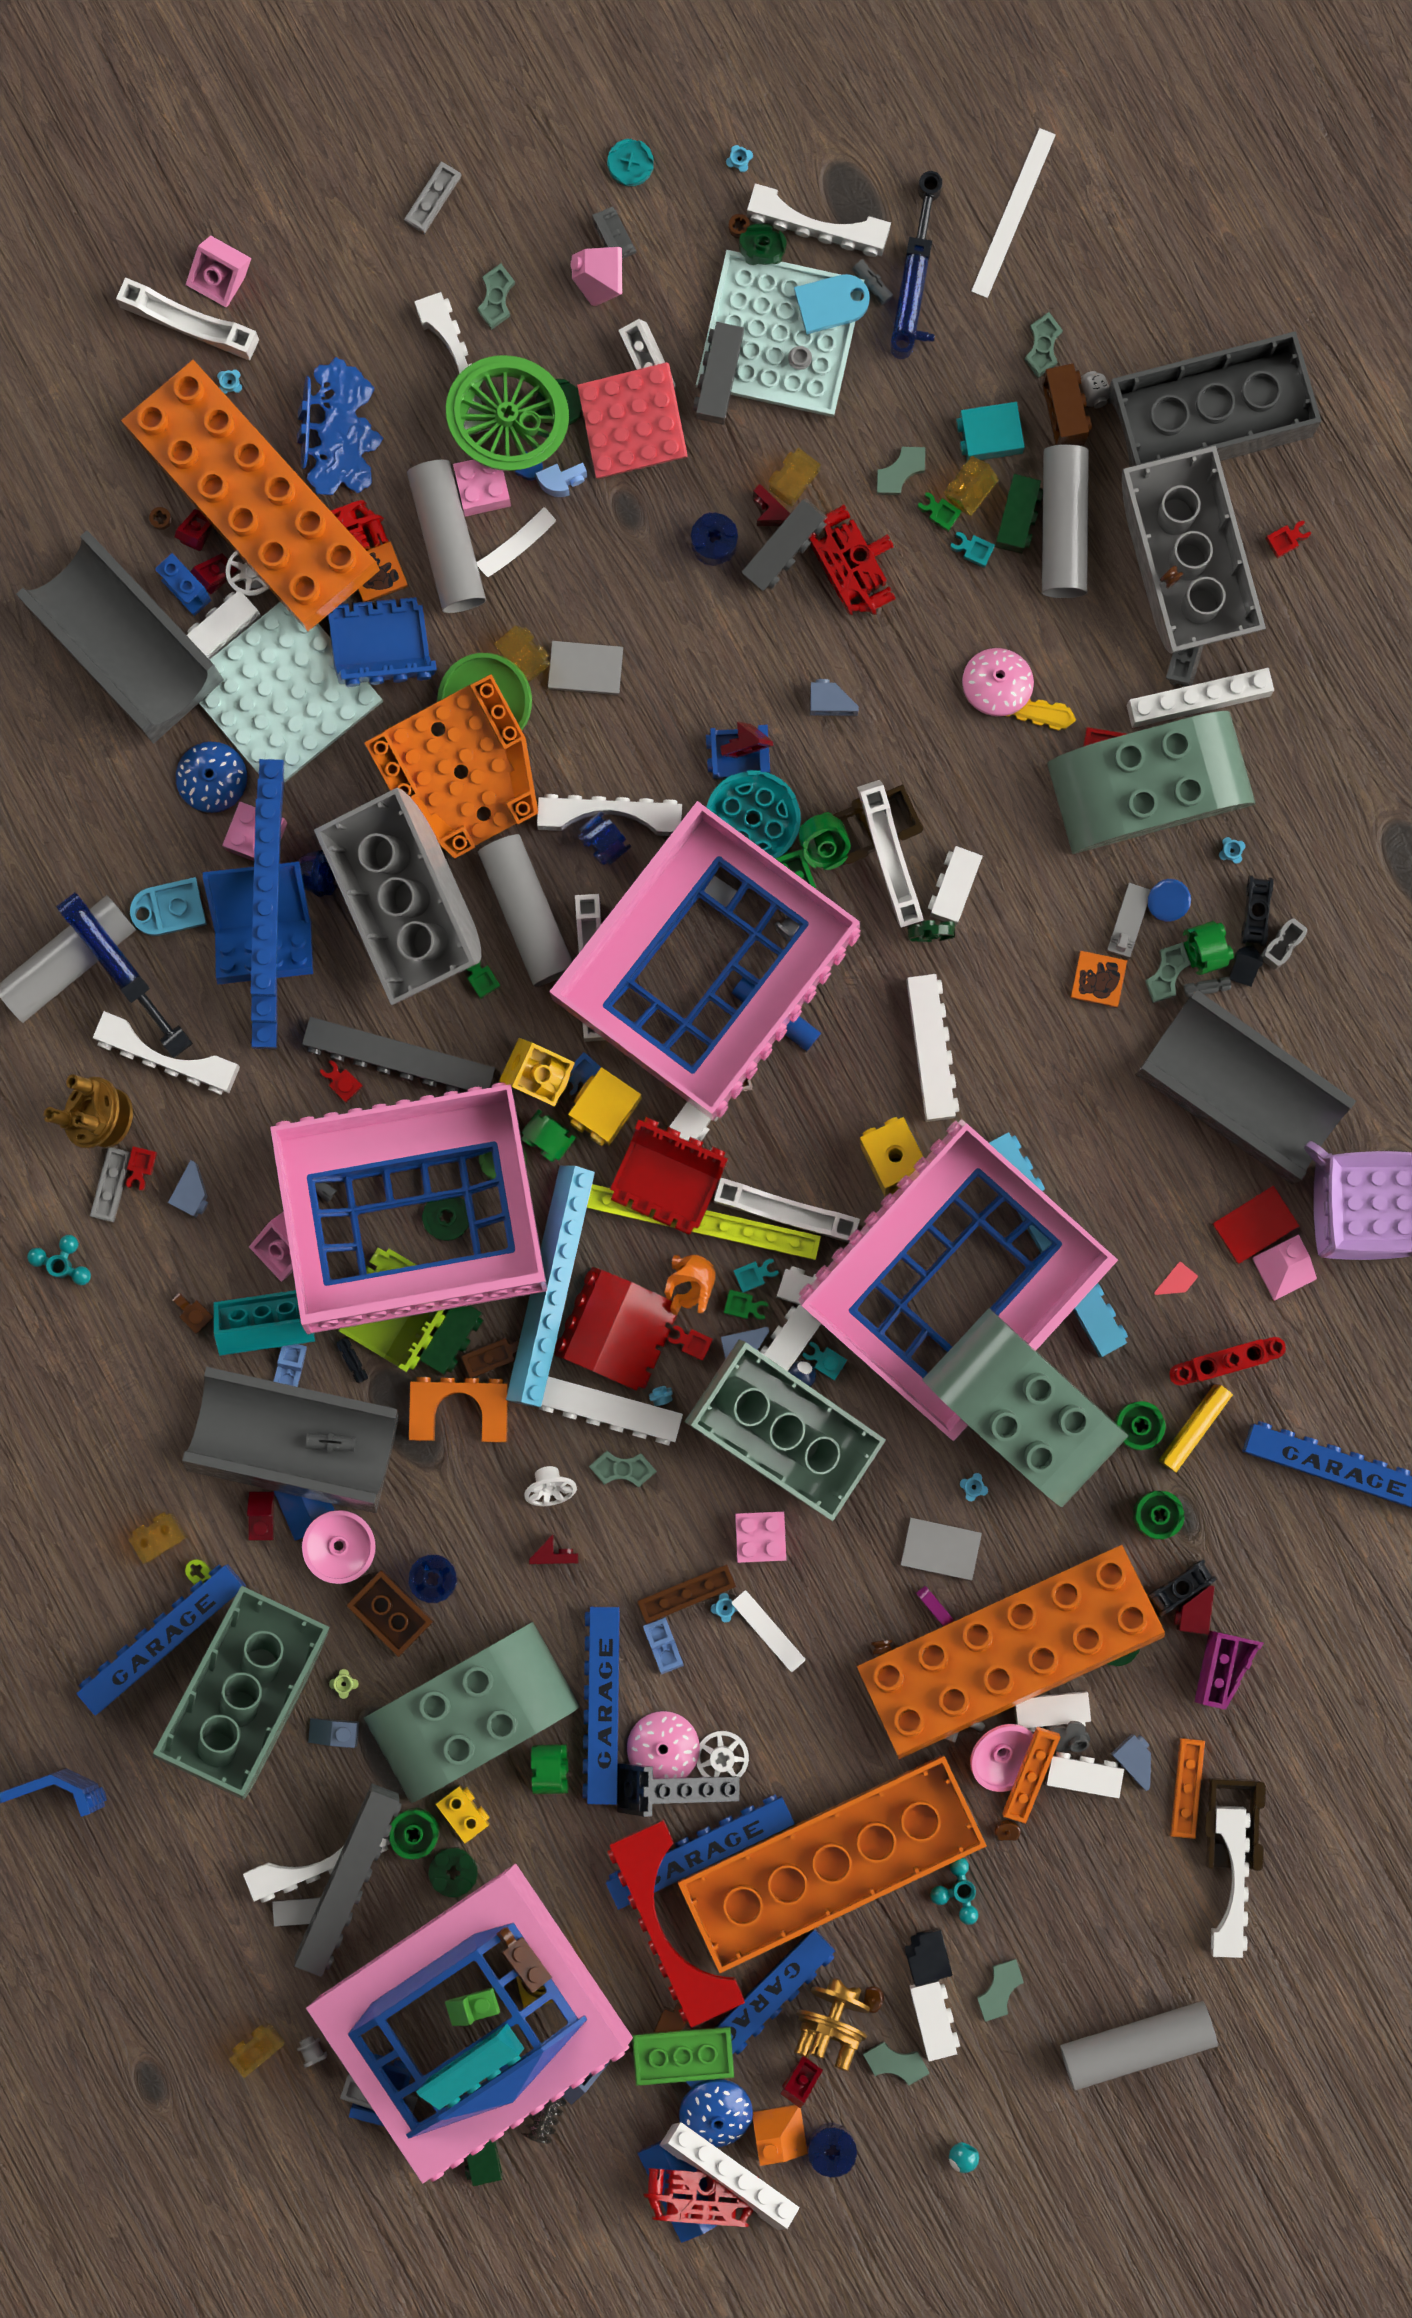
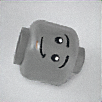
M1091 371L1081 376L1079 389L1080 393L1085 394L1087 406L1101 408L1106 405L1110 396L1106 377L1096 371Z

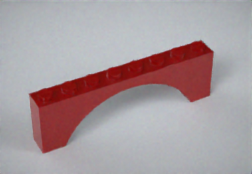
M664 1819L610 1843L611 1849L607 1852L613 1864L617 1863L621 1870L618 1873V1877L622 1886H628L631 1895L627 1897L633 1910L638 1908L641 1915L638 1922L642 1931H648L651 1937L648 1944L653 1955L658 1954L662 1963L658 1964L663 1977H668L672 1986L668 1987L674 2001L678 1999L682 2009L678 2010L684 2024L689 2022L692 2028L744 2004L745 1999L735 1977L714 1975L695 1967L679 1955L661 1929L654 1901L655 1879L665 1854L674 1843Z

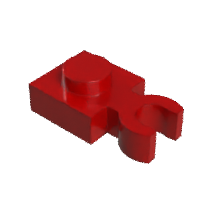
M1304 521L1296 523L1293 530H1290L1288 525L1265 538L1277 559L1298 548L1297 540L1303 541L1309 538L1311 535L1310 531L1305 534L1299 532V528L1305 524Z
M330 1060L329 1063L333 1066V1071L326 1073L321 1069L320 1073L323 1077L333 1080L329 1087L347 1103L363 1085L347 1069L340 1073L338 1065Z
M132 1147L127 1170L133 1171V1175L127 1179L126 1186L128 1188L132 1187L133 1181L139 1180V1190L144 1191L146 1187L144 1175H152L157 1152Z
M674 1326L673 1329L679 1331L680 1337L678 1339L669 1337L668 1341L672 1344H684L682 1352L703 1361L713 1339L693 1329L687 1335L681 1327Z

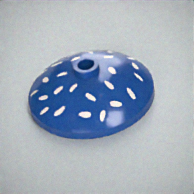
M219 742L200 743L190 748L180 759L176 769L177 789L184 801L194 809L206 813L221 812L235 805L242 797L247 785V769L241 756L230 746ZM209 770L214 772L211 778L205 776Z
M722 2079L708 2080L693 2087L683 2098L679 2109L680 2122L716 2148L727 2146L740 2139L748 2130L753 2117L751 2100L745 2090L734 2082ZM716 2121H722L719 2124H714Z

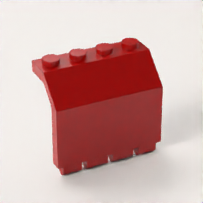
M645 1117L644 1121L638 1119L631 1143L610 1190L614 1191L611 1201L626 1207L629 1200L632 1199L634 1200L631 1206L632 1210L648 1217L651 1209H655L654 1220L671 1226L675 1218L678 1221L674 1229L690 1235L694 1227L699 1228L729 1158L724 1157L725 1151L712 1146L711 1150L702 1147L703 1142L690 1137L689 1140L679 1137L681 1132L668 1127L667 1130L657 1127L659 1122L648 1117Z
M592 1267L585 1276V1284L581 1293L575 1299L573 1312L565 1322V1330L562 1337L556 1343L554 1355L637 1391L638 1387L645 1389L652 1375L646 1371V1368L654 1369L661 1354V1351L655 1349L656 1345L664 1347L671 1329L665 1327V1324L667 1322L673 1325L677 1317L671 1311L672 1300L614 1274Z

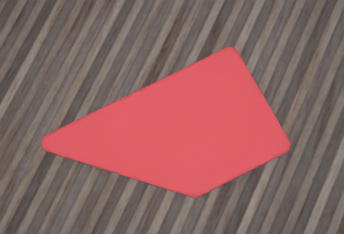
M1179 1262L1154 1294L1186 1292L1198 1278V1275L1182 1262Z

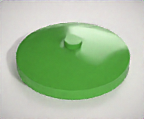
M475 653L463 657L448 669L440 683L437 702L492 674L521 730L524 729L531 713L532 694L525 675L516 664L497 654Z

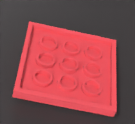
M666 362L577 385L596 478L609 477L688 457L669 363Z

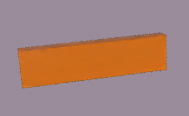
M1036 1727L1002 1812L1003 1817L1026 1824L1061 1738L1059 1733Z
M1180 1738L1170 1833V1836L1196 1839L1205 1741Z

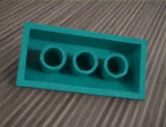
M296 1290L214 1302V1336L219 1356L315 1342V1333L307 1334L301 1324Z
M507 2023L427 2078L416 2093L438 2110L444 2106H447L449 2109L461 2100L460 2095L465 2092L470 2095L481 2086L479 2082L487 2078L490 2081L500 2074L499 2068L505 2064L510 2067L521 2059L519 2055L524 2050V2047Z

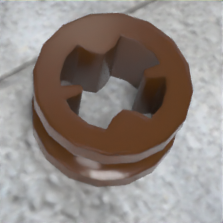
M735 214L729 220V232L736 238H740L741 233L746 232L747 227L750 226L749 219L743 214ZM736 221H740V224L744 223L743 230L738 231V228L734 229Z
M157 507L151 511L149 520L155 528L164 530L170 526L172 516L167 509ZM160 512L167 516V519L163 520V524H159L156 520L154 521L155 516L158 517L157 514Z
M1176 565L1169 569L1160 579L1161 582L1166 583L1167 589L1183 576L1182 572L1177 571L1178 567Z
M893 1640L871 1642V1645L875 1648L872 1651L873 1655L893 1650L894 1648L891 1647Z

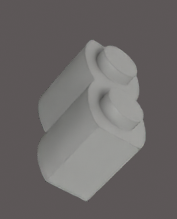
M1294 918L1286 922L1278 931L1276 938L1264 949L1261 955L1264 963L1273 970L1284 964L1290 957L1292 950L1304 939L1307 928Z

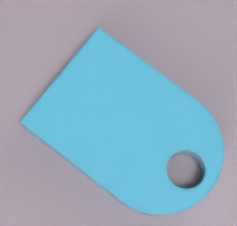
M839 275L794 287L806 335L855 322L866 313L869 306L870 296L867 286L861 279L853 275ZM853 291H861L864 298L861 301H854L850 295Z
M196 877L144 889L134 897L131 903L130 916L132 922L141 932L150 936H160L207 925ZM141 908L149 910V917L144 921L138 920L136 916L137 911Z

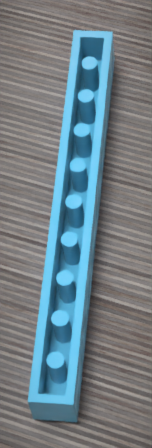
M1008 1132L989 1143L1041 1191L1045 1190L1039 1177L1034 1178L1030 1171L1033 1169V1166L1028 1157L1025 1156L1023 1158L1019 1151L1021 1145L1015 1135L1011 1137ZM1018 1213L1022 1221H1024L1025 1218L1020 1213ZM1033 1225L1027 1228L1040 1253L1052 1244ZM1097 1283L1073 1309V1312L1099 1358L1125 1345L1127 1343L1125 1338L1128 1335L1121 1324L1119 1326L1116 1324L1113 1318L1116 1316L1115 1311L1109 1303L1105 1304L1101 1297L1104 1295V1292L1099 1283Z
M559 1166L540 1249L547 1291L530 1294L506 1397L507 1401L534 1407H541L594 1178L595 1172L577 1166Z

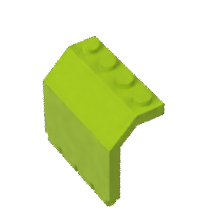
M377 1248L369 1261L377 1267L374 1271L366 1266L367 1274L415 1266L416 1264L389 1248L386 1252ZM444 1310L339 1328L338 1331L407 1372L409 1368L412 1370L415 1368L420 1360L417 1354L421 1348H427L433 1338L430 1335L434 1326L436 1328L440 1327L445 1315L442 1314Z

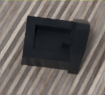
M1246 946L1236 952L1235 962L1229 978L1232 981L1252 987L1258 969L1262 967L1264 961L1261 954L1253 946Z

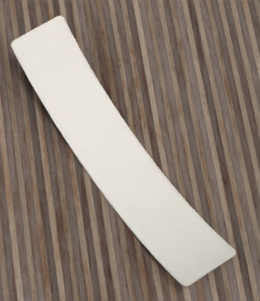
M543 507L510 539L479 560L477 566L487 577L491 576L532 545L556 522V519Z
M746 1590L732 1601V1605L791 1672L805 1661L802 1654Z

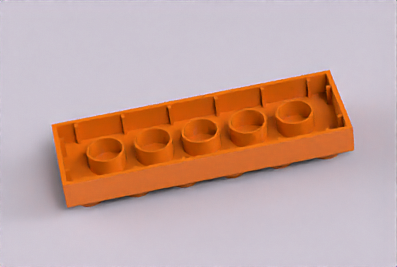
M194 360L190 361L121 420L132 437L307 632L380 571L373 557Z
M1120 1545L857 1666V1669L898 1759H901L958 1733L973 1724L984 1721L1026 1700L1164 1638L1165 1631L1123 1545Z
M941 1755L679 1880L678 1885L719 1973H722L970 1855L987 1845L945 1756Z

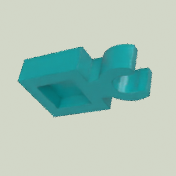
M957 532L955 537L960 539L962 544L955 545L951 543L950 549L955 552H966L963 559L985 568L995 544L975 535L969 541L963 533Z
M767 1259L759 1268L755 1261L733 1271L742 1293L764 1285L763 1277L772 1278L779 1274L778 1270L772 1273L767 1270V1265L773 1263V1259Z
M810 1342L809 1345L815 1349V1353L811 1356L803 1353L802 1356L806 1360L817 1361L814 1368L835 1380L847 1359L828 1347L824 1352H821L816 1343Z

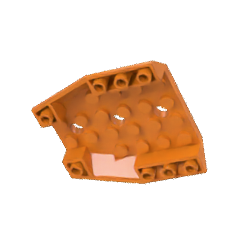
M492 674L458 690L364 742L389 790L400 788L411 797L427 819L438 843L454 858L476 848V845L515 824H520L538 814L526 738ZM436 722H441L445 727V731L441 736H435L431 732V727ZM458 765H465L468 770L466 777L462 779L457 778L454 774V769ZM481 807H487L490 810V817L485 821L479 820L477 817V811Z

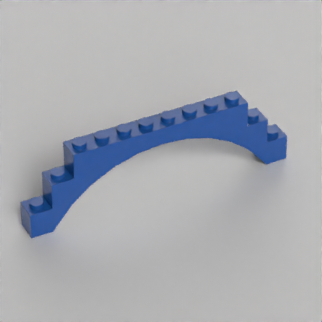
M259 759V779L255 809L251 957L253 1049H277L278 896L285 764L284 760Z

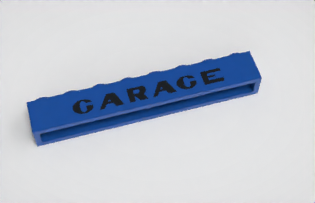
M1258 1421L1257 1425H1250L1242 1452L1412 1508L1411 1471L1396 1467L1395 1471L1387 1468V1463L1375 1459L1373 1463L1365 1461L1363 1455L1355 1452H1350V1455L1341 1453L1342 1448L1327 1444L1325 1448L1317 1445L1318 1440L1306 1436L1301 1440L1294 1437V1432L1285 1429L1277 1432L1271 1430L1272 1425Z
M220 1564L208 1573L211 1576L210 1579L205 1583L200 1580L190 1589L192 1594L186 1599L183 1596L171 1605L174 1610L168 1615L163 1612L153 1621L155 1626L149 1631L146 1628L134 1637L137 1641L131 1647L126 1644L116 1653L118 1656L116 1660L112 1663L107 1660L97 1669L99 1674L92 1679L89 1676L78 1685L81 1690L76 1694L95 1716L236 1596L241 1586L246 1587L244 1582L228 1564L223 1567Z
M590 1607V1612H585V1626H590V1636H585V1651H589V1661H585L584 1675H589V1685H584V1700H589V1710H584V1724L588 1725V1734H584L583 1749H588V1759H583V1774H588V1784H583V1798H587V1804L617 1805L620 1607Z
M774 1794L763 1799L764 1804L757 1808L754 1805L748 1806L740 1811L742 1815L734 1819L732 1815L720 1820V1826L712 1830L710 1826L696 1832L698 1836L691 1840L685 1837L675 1842L676 1847L667 1851L659 1866L654 1892L794 1825L795 1822L782 1795L777 1797ZM620 1869L609 1874L610 1879L606 1881V1885L618 1910L630 1905L627 1896L631 1895L628 1886L623 1887L618 1877V1873L621 1872Z
M815 1928L810 1930L744 1997V2004L733 2008L714 2027L730 2026L732 2054L734 2052L737 2055L741 2053L748 2045L745 2041L751 2035L756 2037L765 2028L763 2023L769 2017L773 2020L782 2011L780 2006L786 2000L791 2002L800 1993L798 1988L804 1982L808 1985L817 1976L815 1971L821 1965L826 1967L834 1959L832 1954L835 1952V1949ZM708 2080L686 2081V2083L693 2088Z

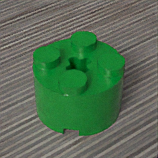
M825 812L821 815H816L808 819L799 828V842L804 858L810 866L831 870L839 867L846 861L851 844L843 822L833 816L832 813Z
M1210 921L1184 930L1183 936L1187 935V941L1183 942L1191 967H1197L1199 970L1196 972L1198 975L1229 965V960L1234 958L1231 946L1226 943L1224 937L1226 936V930L1221 922Z
M538 1109L521 1131L523 1134L521 1139L531 1147L537 1145L543 1149L540 1154L551 1162H554L555 1159L560 1161L577 1137L575 1135L568 1137L569 1130L549 1115L540 1116L543 1111Z
M1144 1401L1125 1405L1117 1413L1114 1421L1129 1435L1122 1445L1132 1450H1146L1154 1447L1162 1440L1166 1429V1423L1160 1410L1155 1405ZM1142 1420V1425L1145 1426V1429L1137 1432V1427L1134 1426V1423Z
M1151 1491L1142 1495L1137 1500L1133 1509V1521L1136 1528L1144 1536L1151 1539H1167L1177 1534L1182 1528L1184 1509L1181 1501L1172 1493L1167 1491ZM1162 1509L1163 1511L1161 1515L1164 1517L1163 1520H1155L1154 1518L1156 1515L1154 1514V1511H1160Z
M567 1744L533 1745L531 1750L533 1794L568 1793V1779H566L569 1773Z
M406 1809L391 1823L390 1844L393 1850L405 1859L425 1857L434 1849L438 1842L439 1825L435 1817L424 1809ZM414 1828H417L419 1830L418 1835H420V1838L415 1837L414 1839H411V1833L408 1830H413Z

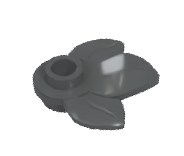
M1070 1721L1066 1727L1059 1725L1049 1729L1059 1733L1061 1736L1054 1753L1056 1751L1065 1753L1070 1749L1073 1752H1082L1089 1747L1090 1736L1085 1732V1726L1079 1721Z

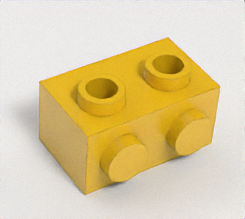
M459 1785L437 1802L436 1806L462 1841L467 1843L489 1826L487 1820L490 1817L482 1806L477 1808L472 1800L475 1799V1796L469 1788L465 1787L463 1789Z

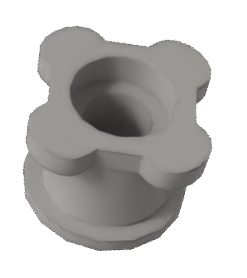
M790 917L786 918L782 923H775L776 931L788 943L799 928V924Z
M309 2036L299 2042L301 2046L297 2050L301 2051L304 2057L305 2064L303 2065L305 2068L327 2057V2052H323L318 2043L320 2041L319 2038L314 2039L313 2036Z

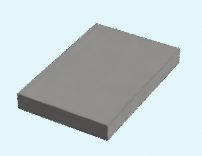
M552 641L548 689L619 695L623 647Z
M910 1518L901 1565L972 1580L982 1533Z

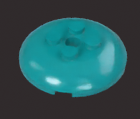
M749 770L729 776L714 789L706 806L707 809L773 858L784 855L795 842L799 832L801 813L795 794L783 780L764 771ZM750 814H756L760 821L757 824L750 825L746 817Z

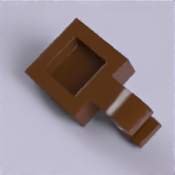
M178 1293L172 1299L184 1311L180 1318L195 1334H198L214 1318L198 1300L191 1305L181 1293Z

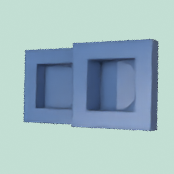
M295 1344L281 1347L277 1362L278 1367L273 1382L298 1387L307 1346Z
M666 1617L644 1625V1631L661 1675L684 1666Z

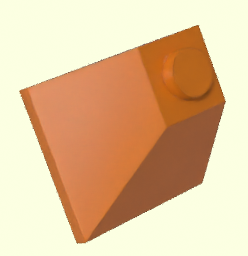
M796 2105L753 2111L752 2118L760 2166L786 2162L808 2154L801 2108Z

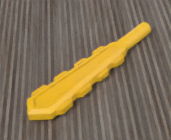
M1029 699L1022 709L1011 714L1016 716L1017 720L1026 721L1028 719L1035 725L1042 726L1046 724L1050 729L1057 731L1067 729L1076 721L1073 712L1065 704L1054 703L1050 705L1044 700L1032 702Z

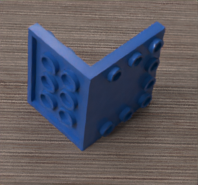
M282 863L279 865L277 978L313 974L312 925L300 863ZM254 867L203 872L204 887L215 931L217 985L251 981Z

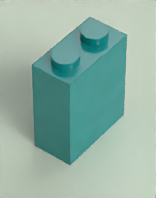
M1017 402L961 410L959 418H956L958 433L962 432L963 441H960V450L962 456L966 455L967 462L1023 454L1025 446Z

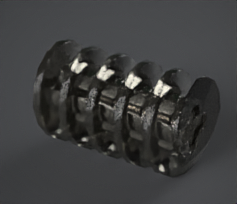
M563 2097L553 2103L549 2100L540 2112L533 2116L529 2114L528 2117L533 2121V2124L525 2123L524 2126L529 2130V2133L521 2134L539 2143H551L552 2139L548 2134L555 2133L556 2130L552 2125H558L559 2119L556 2116L563 2114V2110L559 2106H566L567 2101Z

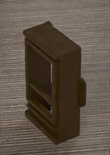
M902 784L886 791L888 801L896 798L909 828L897 833L898 840L904 841L922 833L923 826L904 785ZM860 797L852 801V807L833 814V816L843 822L851 844L847 854L848 857L842 865L854 863L867 857L869 853L876 851L869 826L866 822V816L862 813L864 809ZM857 814L860 815L859 820L863 822L872 842L871 845L860 848L848 822V818Z
M1209 1778L1208 1811L1206 1813L1205 1834L1207 1836L1206 1867L1212 1869L1214 1867L1231 1868L1226 1844L1215 1843L1217 1788L1251 1790L1250 1828H1246V1831H1249L1250 1849L1249 1853L1245 1852V1862H1249V1869L1262 1870L1264 1847L1262 1844H1259L1260 1809L1265 1807V1783L1247 1779Z

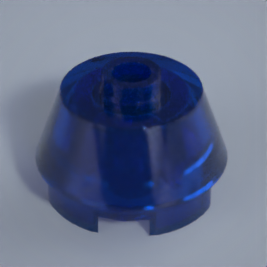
M323 850L304 854L299 863L305 890L318 897L332 895L337 885H333L335 877Z

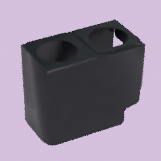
M940 1928L917 1932L916 1935L910 1937L911 1945L905 1946L904 1949L915 1986L953 1975Z

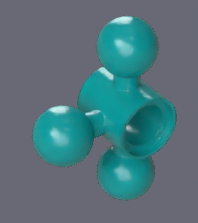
M65 1235L60 1239V1255H54L49 1258L41 1248H33L27 1255L28 1262L32 1266L46 1265L49 1274L57 1278H64L70 1275L73 1282L77 1285H86L91 1279V1273L88 1268L84 1266L72 1268L70 1260L67 1259L69 1254L74 1253L78 1249V1240L73 1235ZM58 1260H62L65 1264L64 1270L60 1273H56L53 1268L54 1263Z
M961 1858L949 1865L952 1874L957 1876V1881L953 1884L952 1889H947L941 1885L935 1886L931 1890L930 1898L934 1904L944 1905L948 1902L949 1898L955 1897L963 1906L959 1912L961 1922L966 1925H972L978 1919V1911L974 1906H971L970 1902L976 1895V1889L965 1876L969 1869V1863L965 1858ZM967 1884L970 1886L971 1891L968 1896L960 1897L957 1890L960 1885Z

